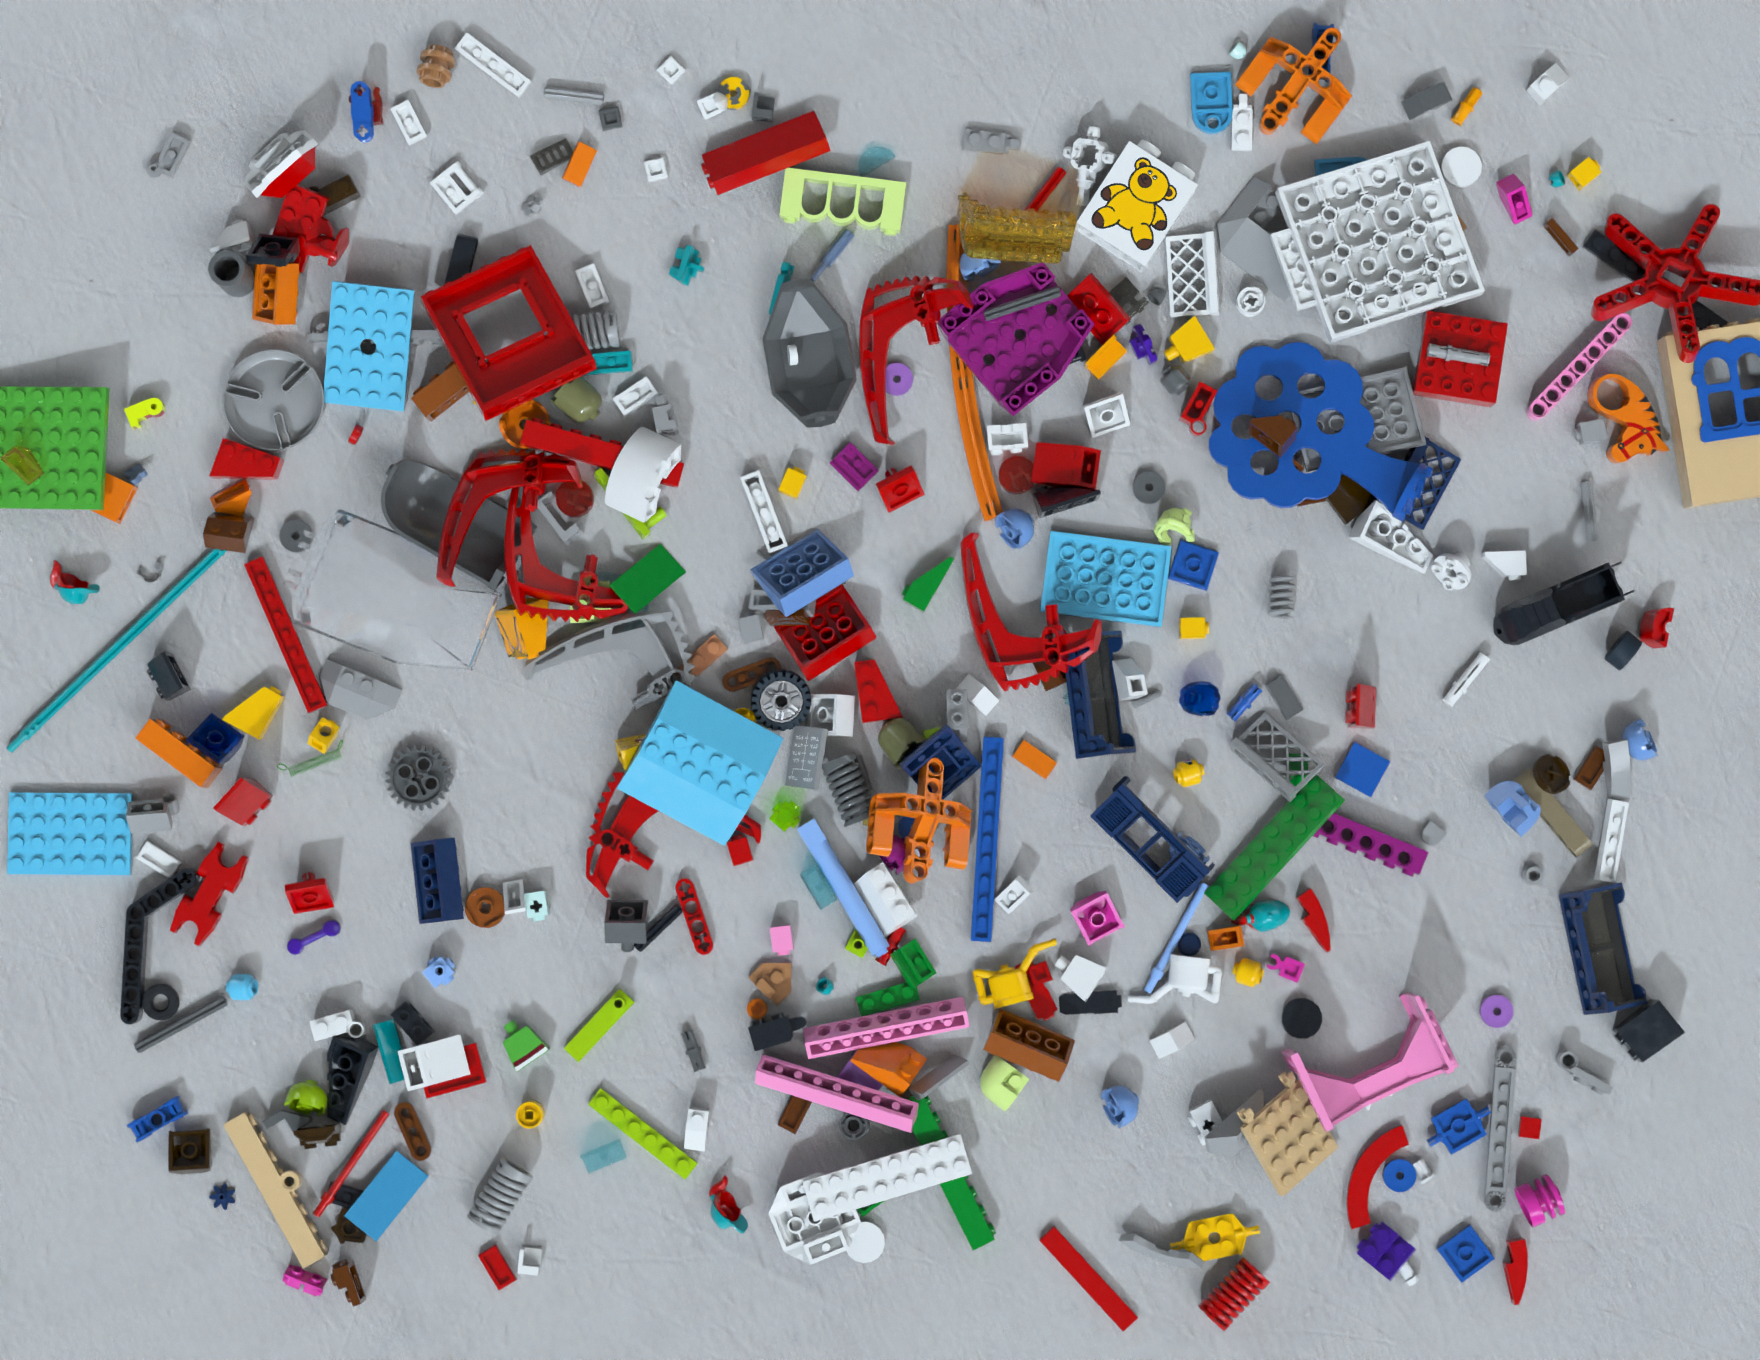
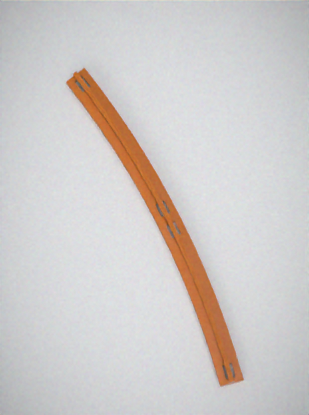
M961 224L949 225L946 279L962 282L967 289V281L964 280L961 274L959 264L960 258L968 246L969 226H961ZM954 231H956V241H954ZM961 231H962V242H960V234H961ZM946 284V288L953 287V284ZM955 306L948 307L947 312ZM949 345L952 380L960 430L974 489L984 522L995 519L1003 510L984 444L973 374L966 364V369H964L962 359ZM956 358H959V370L957 369ZM965 377H967L968 389L966 387ZM959 378H961V383H962V389H961V390H960V385H959ZM992 502H994V505H995V508H996L997 513H995L994 506H993V503H992ZM986 504L989 505L991 515H989Z

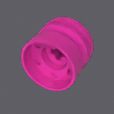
M1548 1174L1541 1177L1543 1185L1538 1178L1534 1179V1190L1528 1183L1514 1188L1518 1203L1532 1228L1545 1223V1212L1552 1219L1556 1218L1555 1210L1560 1216L1565 1214L1560 1191Z

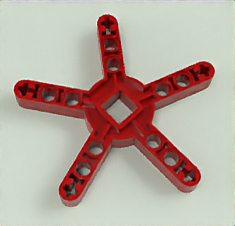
M1707 204L1703 207L1680 248H1667L1663 250L1656 246L1625 217L1615 213L1608 217L1604 233L1615 245L1643 268L1645 273L1643 278L1596 297L1592 305L1591 316L1596 321H1605L1652 301L1656 305L1669 310L1678 357L1684 363H1692L1695 361L1700 349L1692 304L1699 297L1751 306L1760 305V280L1705 271L1698 257L1715 229L1720 216V209L1714 204ZM1666 271L1684 278L1683 285L1680 287L1663 279Z

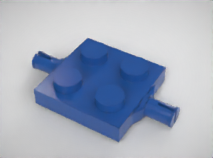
M1465 1098L1430 1118L1435 1126L1436 1135L1426 1141L1430 1147L1442 1142L1452 1155L1487 1135L1482 1126L1481 1118L1491 1114V1111L1486 1106L1476 1112Z

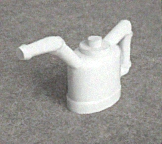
M1170 954L1168 982L1153 994L1151 993L1150 996L1129 995L1128 1002L1152 1004L1158 1002L1157 1000L1172 988H1178V992H1182V996L1190 997L1191 993H1196L1212 1003H1217L1221 995L1222 968L1211 965V959ZM1209 973L1214 974L1212 992L1206 990Z

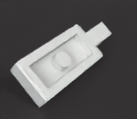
M1239 94L1238 105H1233L1231 151H1252L1253 110L1252 105H1247V94Z

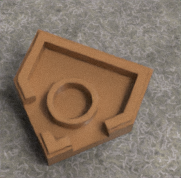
M762 963L748 978L769 1000L778 1006L792 992V963Z

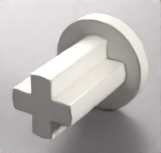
M1423 1158L1413 1164V1167L1423 1180L1420 1182L1421 1185L1437 1175L1436 1172L1434 1174L1431 1172Z

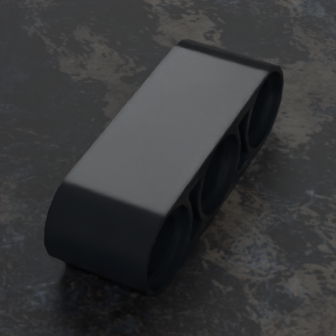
M457 234L445 283L453 282L464 274L471 273L477 251L478 238Z

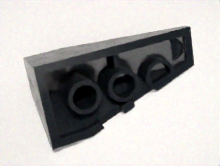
M333 1036L327 1053V1062H329V1073H327V1080H329V1093H327L328 1118L347 1125L373 1066L379 1046L361 1038Z

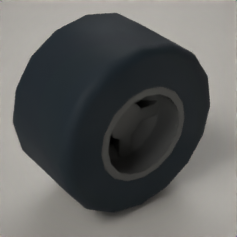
M1625 631L1612 645L1604 659L1617 670H1622L1640 649L1642 641L1629 631Z

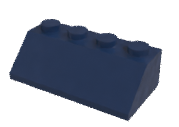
M455 838L410 843L419 924L464 919Z

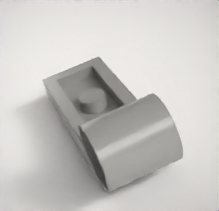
M1563 1050L1557 1054V1065L1570 1072L1569 1074L1574 1076V1081L1581 1085L1588 1083L1593 1086L1591 1090L1600 1095L1611 1093L1612 1086L1576 1067L1578 1057L1574 1052ZM1569 1054L1572 1061L1569 1065L1565 1066L1562 1060L1565 1055Z

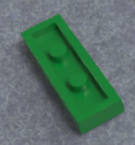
M907 982L858 996L856 1000L862 1017L920 1000L917 987L910 989Z

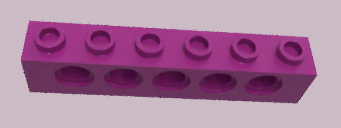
M1335 813L1327 820L1331 822L1332 830L1325 832L1321 826L1313 835L1316 838L1319 835L1326 837V842L1335 846L1338 843L1346 846L1345 850L1356 854L1357 851L1365 853L1364 857L1369 860L1375 861L1376 858L1384 861L1383 865L1394 869L1395 866L1403 869L1401 873L1411 877L1414 874L1420 875L1429 853ZM1345 828L1351 832V837L1348 840H1344L1341 836V832ZM1363 836L1368 837L1370 840V845L1367 848L1362 847L1360 844ZM1382 844H1386L1389 847V852L1385 856L1379 852V847ZM1401 852H1405L1408 855V860L1404 864L1398 860V855Z

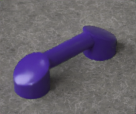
M335 920L327 921L322 929L302 939H291L287 944V950L293 955H298L303 952L304 946L326 935L331 937L337 936L341 931V925Z

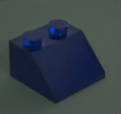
M210 713L186 741L218 764L228 762L238 752L244 735L213 713Z

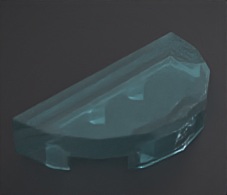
M875 146L867 149L859 160L858 171L860 176L864 177L896 156L891 150Z

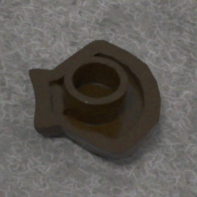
M343 1208L340 1211L336 1225L332 1226L331 1230L336 1234L340 1244H343L345 1241L363 1243L367 1234L344 1216L349 1208Z

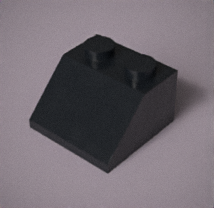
M164 651L147 663L149 667L147 673L152 681H156L158 685L156 690L161 699L165 698V700L170 701L191 690L172 653Z

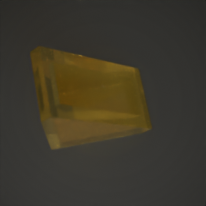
M15 445L0 457L27 485H30L44 474L29 448Z

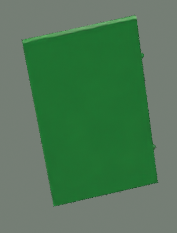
M659 544L609 586L636 614L684 575L686 571Z

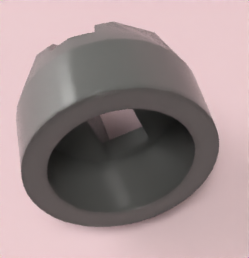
M1160 288L1152 289L1147 295L1149 300L1155 305H1160L1166 297L1165 291Z

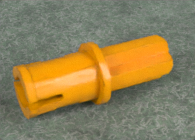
M1475 87L1471 89L1465 100L1460 102V107L1451 117L1452 122L1462 126L1469 113L1474 111L1473 107L1483 94L1480 89Z

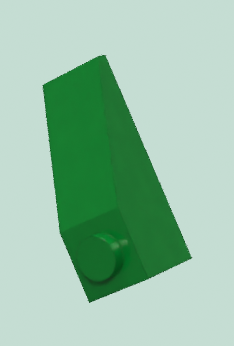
M949 557L913 581L911 586L907 584L901 594L904 596L903 601L924 613L952 565L954 558Z

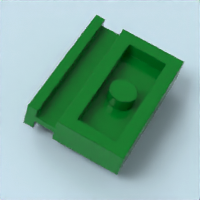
M916 938L890 954L910 989H914L937 973Z

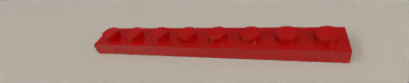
M262 556L244 564L307 712L310 714L328 706L265 558Z

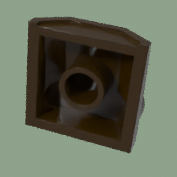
M341 1123L300 1128L293 1131V1133L299 1139L300 1146H304V1149L317 1148V1144L325 1143V1147L335 1146L337 1141H341Z
M210 1128L206 1130L169 1131V1173L195 1174L211 1171L213 1161L211 1158Z

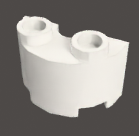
M1026 423L986 426L988 449L991 455H1002L1003 451H1010V454L1023 453L1022 449L1028 447Z

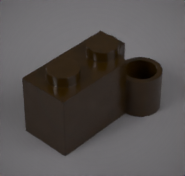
M349 174L320 189L316 186L308 188L329 197L324 215L361 197Z

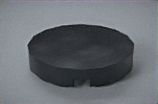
M1296 998L1288 1002L1283 1008L1281 1023L1284 1030L1290 1036L1298 1039H1307L1319 1031L1322 1024V1013L1319 1006L1313 1001L1306 998Z

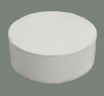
M795 344L787 345L789 365H797V347Z

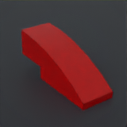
M1308 888L1296 897L1307 913L1301 920L1324 952L1328 953L1331 950L1327 920L1319 900L1312 889Z
M1522 1237L1506 1241L1510 1261L1502 1263L1511 1303L1514 1305H1519L1527 1280L1528 1254L1526 1240Z

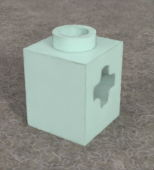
M546 890L524 894L527 917L533 918V922L545 920V915H550ZM536 900L538 904H542L539 912L536 909H532V905L535 904Z

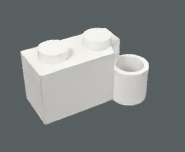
M353 1010L309 1021L315 1041L348 1033L353 1038H360L366 1033L365 1024L359 1021L356 1022ZM355 1024H359L362 1028L358 1036L352 1032Z

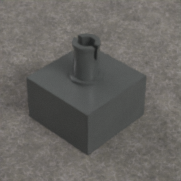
M607 900L604 921L605 943H621V950L623 952L633 951V943L646 944L649 922L648 900Z

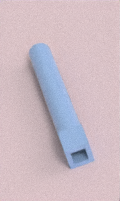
M812 819L797 828L871 955H877L879 958L888 952L887 948L890 946L816 820Z

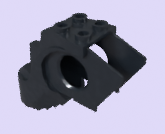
M1609 562L1502 607L1493 620L1494 634L1504 644L1520 645L1624 601V596L1633 593L1634 590L1623 594V590L1616 580L1615 571L1612 567L1622 562L1611 566Z

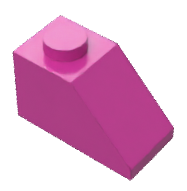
M1514 173L1496 182L1499 197L1514 225L1533 216L1525 185Z

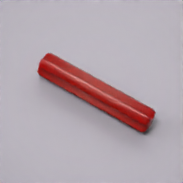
M1057 167L1025 208L1023 214L1026 216L1028 213L1029 219L1033 218L1066 175V171L1063 168Z

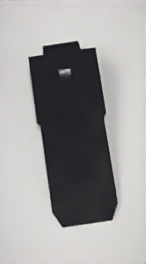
M1117 990L1094 991L1086 1002L1077 994H1063L1059 997L1060 1013L1065 1015L1118 1013V1008L1122 1007L1121 995H1117Z

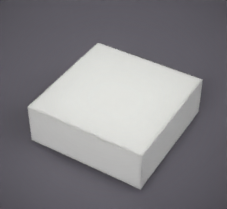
M670 56L657 69V72L672 85L685 72V69Z
M663 157L644 161L648 182L668 178Z

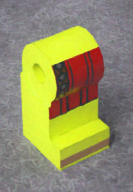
M150 398L127 407L124 411L131 428L136 430L142 427L141 421L151 417L157 418L162 416L165 412V405L158 398Z

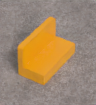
M1115 335L1084 365L1097 380L1127 352L1116 340L1117 337Z

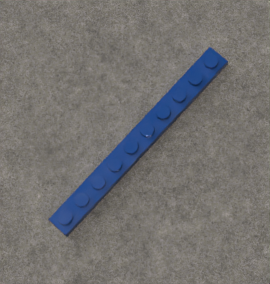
M983 737L971 941L991 942L1004 738Z

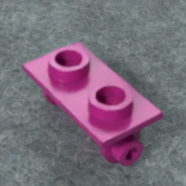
M289 1265L283 1274L282 1281L285 1282V1285L298 1290L301 1284L305 1285L303 1292L316 1297L317 1295H322L323 1287L328 1279L323 1278L319 1274L303 1270L299 1266Z

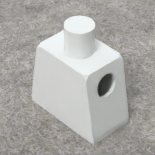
M1061 955L1055 964L1056 967L1064 971L1060 979L1085 1002L1107 970L1105 967L1078 955H1075L1072 961Z

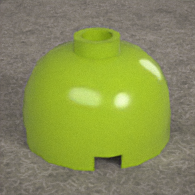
M306 1080L290 1088L284 1105L289 1104V1109L298 1113L310 1115V1112H317L316 1116H322L325 1113L327 1096L324 1090L317 1086L318 1083L316 1081Z

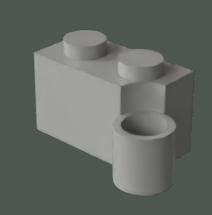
M166 793L161 799L128 802L126 818L131 834L172 830L173 821L171 816L180 811L177 796L174 793Z

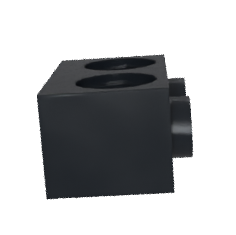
M409 1000L405 1001L390 1014L417 1046L435 1032Z

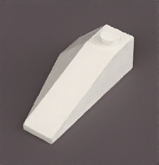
M1374 501L1357 518L1349 535V538L1422 574H1425L1433 557L1420 540L1411 534L1408 530L1409 528L1401 521L1392 517V514L1378 501Z

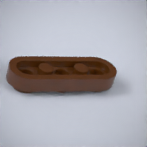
M770 657L730 671L723 677V686L730 692H736L753 686L761 676L769 672L767 670L768 665L773 664L775 670H781V664L776 658ZM751 671L756 673V677L753 679L748 677V673ZM735 678L737 680L736 685H730L729 680Z
M402 1102L395 1107L394 1116L412 1157L418 1161H423L431 1155V1144L414 1106L409 1102ZM404 1108L408 1109L409 1114L407 1116H404L402 1114V1110ZM411 1127H415L417 1129V1133L415 1135H412L410 1133ZM419 1146H423L425 1148V1152L423 1154L419 1153Z

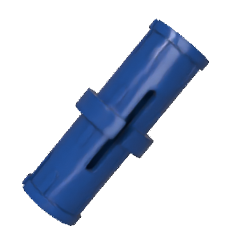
M1252 683L1248 690L1237 698L1238 701L1226 713L1233 721L1236 722L1246 709H1250L1251 703L1263 692L1260 688H1257L1256 684Z

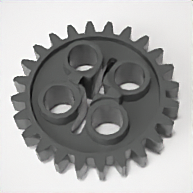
M414 745L413 751L406 747L405 754L402 751H398L400 758L392 757L395 764H388L392 771L385 772V774L391 776L385 782L392 785L387 788L388 791H394L391 798L399 797L397 804L404 801V808L407 809L411 804L413 811L416 810L417 806H419L420 811H423L424 805L432 809V802L439 805L437 799H445L442 793L443 791H450L445 786L452 784V782L447 780V777L452 776V774L446 773L450 765H443L446 758L439 759L440 752L433 754L434 748L432 747L426 751L425 745H422L421 750L418 749L417 745ZM423 759H427L430 766L427 770L423 771L420 768V762ZM412 761L416 764L418 774L424 777L421 778V783L426 791V795H423L420 783L414 781L417 775L412 767ZM405 766L409 767L411 771L407 778L401 776V769ZM430 778H434L437 781V786L432 790L427 787V781ZM412 785H415L418 789V793L414 797L408 794V788Z

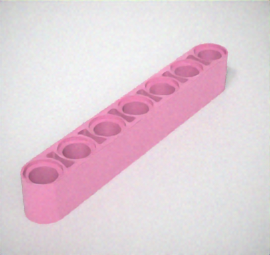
M1626 313L1615 316L1530 403L1526 410L1527 416L1535 421L1543 418L1629 330L1632 325L1631 317ZM1617 319L1624 320L1625 328L1618 327ZM1604 333L1611 336L1610 343L1603 340ZM1589 348L1597 350V357L1590 356ZM1576 362H1580L1583 365L1584 369L1582 372L1575 369ZM1564 376L1569 379V386L1562 385L1561 377ZM1548 391L1555 393L1556 398L1554 401L1547 398ZM1537 405L1541 408V415L1534 414L1533 406Z

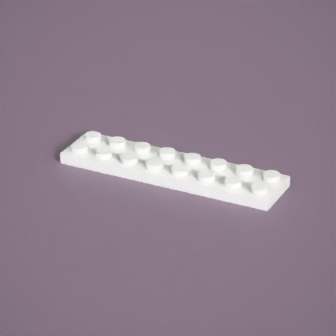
M957 1134L802 1181L812 1218L815 1222L972 1174L961 1134Z

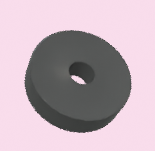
M1146 471L1136 477L1132 489L1138 501L1144 504H1154L1163 497L1166 487L1163 478L1158 473ZM1147 484L1152 485V491H1147L1145 486Z
M295 519L286 522L282 526L279 538L284 548L298 553L309 548L313 541V532L307 523ZM298 532L300 537L294 540L293 534Z

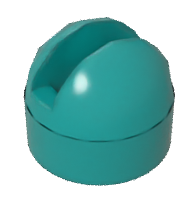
M1560 170L1550 174L1548 181H1553L1550 184L1552 187L1557 188L1566 184Z
M822 977L816 984V990L823 995H829L834 990V984L828 978Z

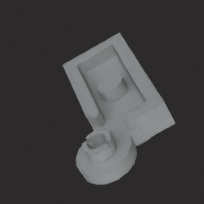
M171 132L158 162L151 161L147 164L146 171L148 175L155 178L163 173L173 178L191 142Z

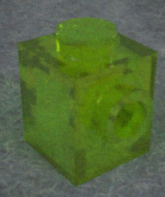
M792 800L789 803L787 801L783 803L779 801L772 809L774 814L769 819L784 832L789 827L794 829L801 821L799 818L801 814L798 812L800 807Z

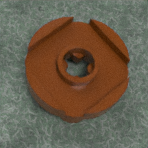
M482 887L474 890L466 901L465 913L468 920L480 928H491L499 924L505 916L503 895L493 888ZM483 902L486 904L490 903L489 913L486 911L481 912L480 909L483 907Z

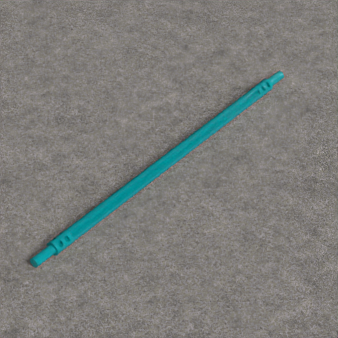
M212 549L42 712L32 719L6 747L7 750L12 753L25 740H29L31 736L40 730L50 718L227 551Z

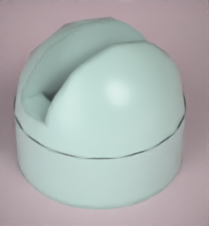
M1238 41L1231 49L1229 55L1235 59H1242L1246 55V47Z

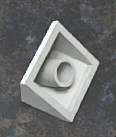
M1122 392L1085 404L1082 407L1092 438L1130 425Z

